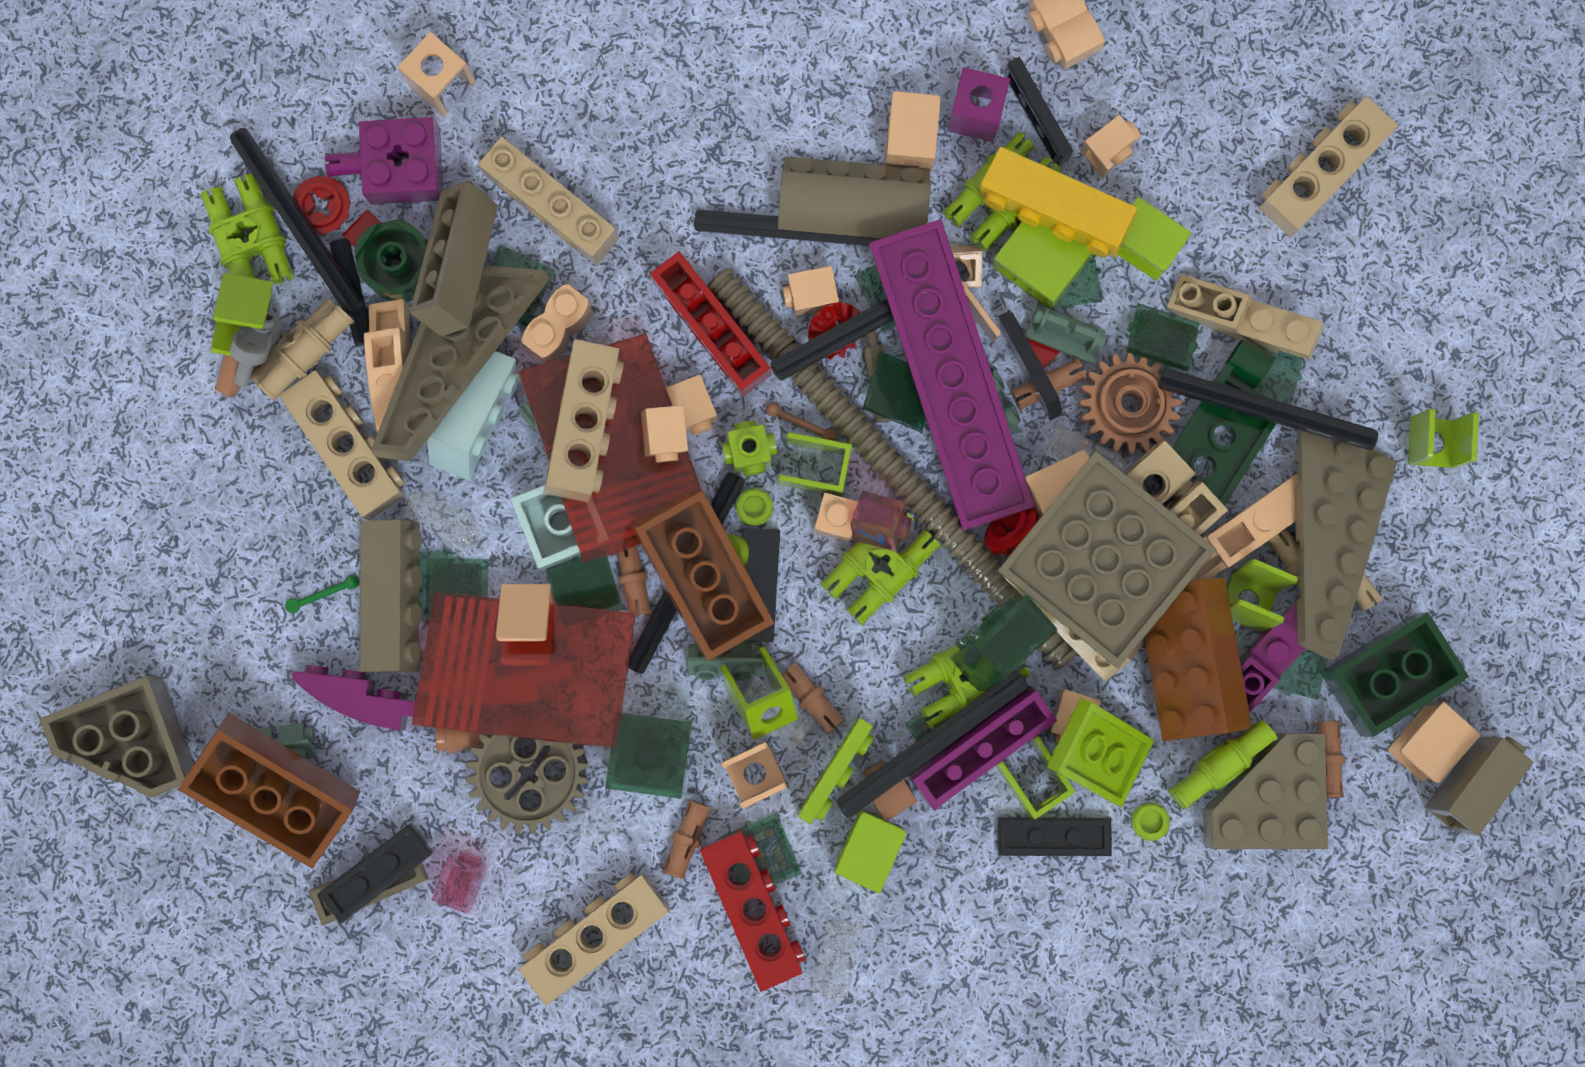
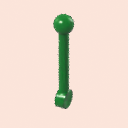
M349 575L344 582L302 599L291 598L286 601L285 609L289 613H297L302 606L346 588H357L359 579L355 575Z

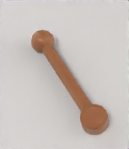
M770 403L766 407V413L770 417L779 416L822 436V439L837 440L838 433L833 429L824 430L781 410L776 403Z

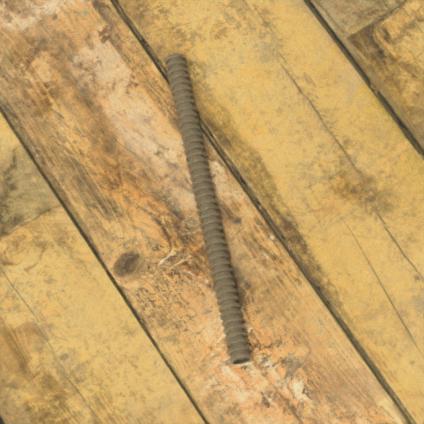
M732 268L721 271L709 283L708 288L712 293H715V297L719 302L722 301L724 303V309L731 311L730 316L732 319L737 318L739 320L738 325L741 328H747L746 334L755 337L754 343L761 344V350L764 353H770L769 359L771 361L801 345H796V338L794 336L789 337L787 335L788 329L786 327L781 328L779 326L781 323L779 319L773 320V313L770 310H764L765 304L763 302L758 303L756 301V294H750V288L747 285H741L742 279L733 276L734 270ZM818 362L790 376L794 380L792 384L795 387L800 386L802 388L800 393L809 396V403H815L817 405L816 410L825 413L823 418L826 421L831 420L833 422L831 427L833 429L838 428L841 431L839 435L842 438L846 436L848 439L847 443L856 447L855 453L864 456L863 462H869L872 465L870 469L873 472L877 470L880 473L878 478L880 480L885 479L888 482L886 487L888 489L893 488L896 491L894 495L902 497V504L904 506L909 505L912 508L909 512L912 515L916 513L919 516L918 522L922 523L924 521L927 525L925 529L928 532L932 530L935 533L933 538L936 540L940 539L943 542L941 547L943 549L948 548L951 551L949 553L951 558L956 556L959 560L957 564L959 566L964 565L967 568L965 573L967 575L971 573L975 577L973 582L975 584L979 582L982 585L981 590L983 592L987 590L990 593L988 598L991 601L995 599L998 602L996 607L998 609L1003 608L1006 611L1004 614L1006 618L1011 616L1014 620L1012 624L1015 627L1019 625L1022 628L1020 633L1022 635L1027 634L1030 637L1028 642L1030 644L1035 643L1038 646L1036 648L1038 653L1043 651L1045 654L1044 659L1046 661L1051 660L1054 663L1052 665L1054 670L1063 668L1078 654L997 571L1000 567L998 565L1000 560L998 558L993 559L990 556L992 552L989 549L986 551L982 547L984 543L975 540L976 534L974 532L970 534L967 530L962 529L958 516L954 517L951 513L953 509L950 506L946 508L943 505L945 500L943 498L938 499L935 496L937 494L936 490L930 491L927 487L929 483L927 481L922 482L919 479L921 474L912 471L913 465L911 463L907 465L904 462L906 458L903 455L898 456L896 454L898 449L895 446L891 448L888 445L890 440L888 438L883 439L880 436L882 434L880 429L874 430V423L872 421L867 422L865 420L866 414L857 411V404L852 405L849 402L851 398L848 395L843 396L841 394L843 389L834 386L835 380L833 378L828 379L826 377L827 372L818 369L820 365Z

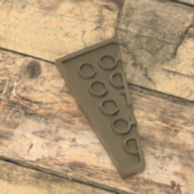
M484 265L469 328L441 337L424 323H420L371 448L376 457L403 461L413 460L550 280L545 270Z
M1294 429V431L1298 432V447L1294 450V463L1298 464V485L1295 486L1296 542L1300 543V560L1296 562V575L1300 576L1301 598L1297 599L1298 645L1329 660L1338 658L1341 652L1397 462L1374 450H1365Z

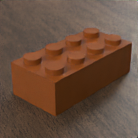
M694 486L629 523L698 650L707 661L774 624L703 490Z
M1225 577L1189 582L1144 637L1162 741L1226 734L1252 728Z
M229 712L178 788L182 793L313 869L354 810L360 794L359 790Z

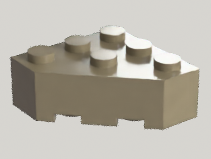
M145 676L39 718L52 755L83 766L87 770L109 780L129 786L148 797L165 796L178 791L179 786L194 764L162 677Z
M1276 733L1278 739L1260 751L1252 759L1251 766L1232 780L1203 808L1204 847L1210 849H1328L1325 734Z

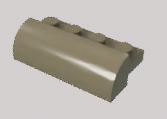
M784 157L778 229L885 238L927 224L931 189L930 169Z

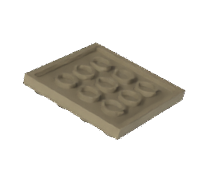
M1095 451L997 571L1114 667L1119 668L1215 552L1216 548Z

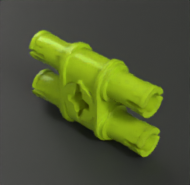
M1017 132L1004 148L1025 157L1034 149V145L1029 139L1023 143L1022 139L1025 135ZM994 153L986 158L987 162L971 179L967 178L964 181V190L942 211L948 221L953 217L952 224L959 228L979 205H985L990 209V216L969 235L975 245L986 235L979 246L984 252L989 250V247L1006 229H1015L1018 226L1017 222L1020 220L1018 214L1007 209L1004 211L994 210L984 203V199L980 198V185L996 155ZM1044 156L1039 164L1049 168L1052 159ZM1054 163L1050 169L1061 173L1060 167Z
M252 173L244 175L245 182H243L241 176L234 181L245 207L243 213L232 216L222 187L210 188L212 195H209L207 190L200 194L211 221L208 226V232L214 237L221 256L219 260L221 266L228 269L230 274L255 278L250 261L252 257L261 255L265 260L274 285L285 283L284 277L287 278V281L295 278L284 250L287 243L286 237L281 235L274 216L275 208L271 203H266L262 189ZM246 229H250V230L252 231V232L248 235V236H249V241H248V242H244V241L242 240V238L245 237V230H246Z
M896 504L892 511L876 527L871 526L865 529L866 533L879 539L878 534L884 535L885 545L863 535L847 552H842V562L819 583L827 590L838 580L839 583L829 592L837 600L858 576L861 578L864 576L869 581L867 583L869 587L846 609L853 617L863 606L865 607V610L855 619L862 626L866 624L867 620L885 602L887 604L893 603L895 601L894 597L910 580L918 577L920 573L918 568L941 547L939 542L934 539L922 549V546L932 537L930 533L923 530L903 553L899 551L896 553L892 549L893 545L891 542L914 521L913 517L907 513L898 523L895 522L905 511L899 504ZM869 554L878 559L883 556L887 557L889 561L886 567L892 576L883 571L877 574L872 571L874 562Z
M1000 622L973 638L971 636H963L960 642L940 653L934 652L930 657V662L902 676L905 685L917 679L921 680L919 683L908 688L914 697L940 681L945 683L949 689L948 695L927 707L921 708L923 718L939 712V715L926 721L932 730L1009 675L1013 669L1025 663L1017 655L993 670L988 669L985 665L984 657L1011 644L1009 633L994 640L995 636L1006 631V628ZM1027 666L1018 670L1024 678L1030 676ZM971 669L974 676L969 681L962 682L959 676L962 675L963 670L968 671Z
M1261 720L1259 723L1255 722L1252 728L1247 729L1237 738L1223 740L1219 745L1210 750L1194 763L1192 767L1193 772L1167 791L1181 809H1188L1191 804L1208 791L1213 789L1221 790L1223 786L1234 780L1245 769H1248L1252 763L1251 758L1278 738L1264 720Z

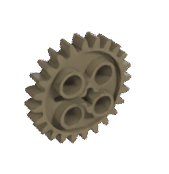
M520 710L516 722H512L510 717L504 714L505 726L500 728L494 722H490L493 734L488 736L480 732L478 736L484 743L483 746L470 747V751L478 757L477 760L466 761V766L475 770V773L466 776L465 781L477 784L475 788L468 792L469 797L476 798L481 796L482 799L476 805V810L482 811L489 808L487 821L490 823L499 816L501 818V830H504L510 822L514 823L516 834H520L524 824H528L531 833L535 834L537 823L540 822L543 823L547 830H551L550 818L555 817L563 823L565 820L561 811L564 808L573 812L576 811L575 806L570 801L572 797L584 798V794L577 789V784L588 783V778L580 775L579 771L587 769L589 764L585 761H578L577 758L586 751L584 747H572L579 738L576 733L567 737L564 736L568 727L565 722L556 729L553 727L554 716L551 714L544 723L540 722L538 711H534L531 720H526L523 711ZM529 736L534 739L535 747L532 752L527 755H520L515 752L514 744L519 737ZM549 745V751L533 767L536 776L533 779L525 777L512 797L505 799V793L521 777L519 767L523 765L528 768L534 762L543 746ZM553 759L560 760L564 764V771L557 778H549L543 772L545 764ZM505 766L511 771L509 780L501 785L493 783L489 779L491 771L495 767ZM529 789L540 793L538 804L531 808L524 807L519 803L521 794Z

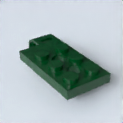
M1243 337L1213 382L1266 397L1256 391L1255 388L1264 379L1276 357ZM1200 401L1172 448L1194 472V463L1197 458L1204 457L1211 461L1213 472L1210 477H1201L1196 473L1190 480L1193 482L1198 479L1203 482L1225 506L1277 423ZM1217 427H1226L1231 431L1233 440L1229 446H1221L1216 443L1214 431ZM1154 474L1152 480L1162 486L1161 477L1158 474Z

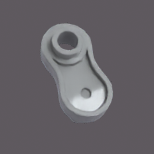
M270 310L267 311L263 329L243 326L233 335L230 353L239 362L234 379L238 386L245 387L249 385L253 367L264 364L267 361L270 347L279 340L282 321Z

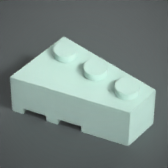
M497 351L492 354L427 440L429 465L471 481L478 462L487 447L493 427H496L501 420L507 395L512 396L518 386L520 375L516 374V359Z

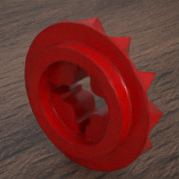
M325 176L309 178L302 182L293 194L294 200L317 234L326 236L329 232L340 230L341 225L349 218L350 198L342 184L333 178ZM314 194L322 201L330 199L331 202L327 205L329 217L326 214L323 215L320 211L315 214L313 213V210L316 209L315 200L312 197Z
M846 302L831 303L824 306L814 315L808 329L809 341L837 326L836 321L838 324H841L860 314L859 310ZM853 342L826 358L831 360L837 354L839 357L845 358L846 349L850 347L857 350V345Z
M1033 508L991 521L984 535L986 547L996 556L1002 553L1006 556L1010 555L1038 521L1039 516Z

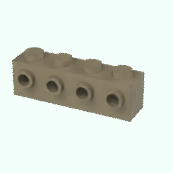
M469 181L441 191L410 309L411 315L441 337L469 328L498 208L497 204Z
M403 519L361 521L360 672H419V662L422 657V649L419 643V624L422 620V610L419 605V587L422 583V572L419 567L422 534L420 523Z

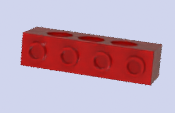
M680 251L649 273L654 285L742 397L772 375L771 367Z
M740 829L701 846L700 853L760 992L803 974L800 963L806 961L805 955L798 939L792 942L789 939L785 928L791 926V923L783 905L775 906L770 893L775 891L776 888L768 870L760 871L755 857L761 854L753 835L745 837L743 830ZM735 863H743L749 867L750 877L744 882H735L729 876V868ZM757 898L764 902L766 909L761 916L750 917L745 913L744 904L749 899ZM765 934H774L781 941L780 947L774 952H765L759 946L760 938Z

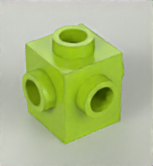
M745 421L733 425L734 430L727 432L729 442L722 443L726 465L734 463L735 473L743 472L744 477L765 473V467L772 466L771 456L777 455L774 434H766L764 424L756 426L755 421ZM753 440L757 445L755 451L751 453L745 452L742 449V444L745 441Z

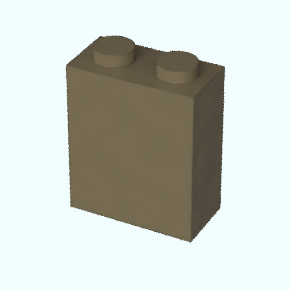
M1496 736L1479 737L1462 756L1424 808L1453 831L1479 836L1534 762L1524 755L1525 747L1508 736L1505 739Z

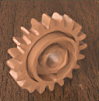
M1128 352L1125 355L1124 363L1121 362L1117 354H1113L1110 357L1111 367L1101 360L1096 365L1100 375L1091 371L1087 374V380L1092 386L1082 385L1079 390L1082 394L1088 396V399H1083L1077 403V407L1088 409V413L1080 418V422L1093 423L1087 435L1091 436L1099 432L1101 437L1098 441V446L1100 447L1109 440L1112 441L1111 450L1114 454L1122 445H1125L1127 455L1131 456L1135 451L1136 444L1143 454L1150 449L1149 440L1155 445L1162 439L1160 433L1170 436L1174 432L1167 421L1177 422L1181 418L1180 415L1171 409L1179 407L1183 404V401L1172 398L1171 395L1174 393L1158 388L1160 376L1158 371L1162 362L1159 360L1149 367L1147 365L1148 354H1144L1137 363L1134 361L1132 352ZM1130 395L1137 400V412H1128L1122 407V396Z

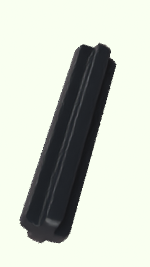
M347 238L336 239L330 242L332 256L363 303V307L359 311L349 316L354 321L353 324H350L354 344L356 346H364V333L369 332V317L350 241Z

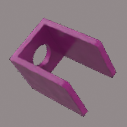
M963 67L947 131L993 142L1000 124L1010 78ZM970 95L989 99L991 102L987 106L978 107L972 103Z

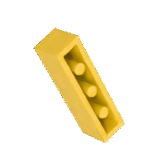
M1001 146L980 185V198L984 199V203L990 208L997 211L1007 209L1016 213L1022 222L1033 227H1037L1039 224L1052 230V234L1066 242L1078 241L1086 245V249L1089 252L1102 258H1106L1109 255L1116 259L1135 221L1138 207Z

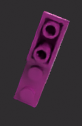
M1301 594L1281 615L1284 617L1283 624L1262 632L1240 658L1249 713L1280 681V676L1306 649L1298 645L1297 599L1301 598Z
M306 665L305 672L293 671L292 679L315 699L343 715L367 724L400 731L406 730L408 716L426 718L430 695L415 694V701L400 699L401 692L378 689L377 696H373L375 681L365 680L366 672L343 669L341 677L328 675V667ZM438 696L434 709V720H438L440 704H437Z

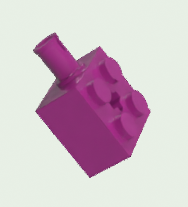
M433 117L359 121L360 148L358 152L325 154V161L329 162V164H325L327 176L360 174L362 195L371 205L439 201L441 191L443 190L440 128ZM406 156L407 159L402 160V166H397L395 164L397 162H400L401 157Z

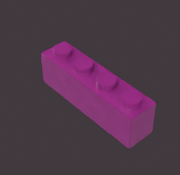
M1028 685L1026 691L918 768L908 778L924 801L935 810L1051 726L1057 719L1038 691Z

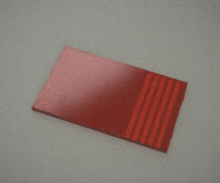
M646 333L605 345L619 348L617 361L624 362L620 383H613L610 395L617 398L613 420L606 419L604 433L610 434V440L606 456L599 455L597 469L603 470L599 493L592 492L589 502L561 497L583 564L640 546L641 544L629 524L631 521L694 486L701 489L688 451L678 454V461L656 463L655 456L645 457L640 412L648 408L672 406ZM570 356L550 362L546 361L543 364L518 371L548 462L550 461ZM589 378L582 381L583 387L588 392L596 393L602 390L600 383L595 379ZM581 414L575 417V421L580 428L591 429L595 426L594 420L589 415ZM575 450L568 454L570 462L576 466H583L588 463V458L582 451Z
M441 592L434 593L418 691L416 693L412 720L413 726L617 749L620 723L623 718L622 709L631 646L633 645L635 613L550 604L547 639L545 641H498L496 629L500 599Z

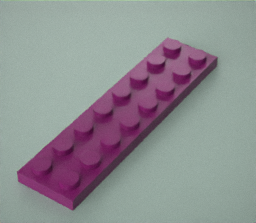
M942 219L870 242L869 247L962 529L966 530L1035 507Z

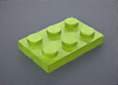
M1080 698L1047 767L1122 808L1154 740L1093 702Z
M857 717L797 812L799 818L810 825L815 818L820 821L824 819L833 804V800L829 798V795L836 785L840 788L844 787L854 771L849 766L856 753L863 756L875 737L869 733L873 727L871 724Z

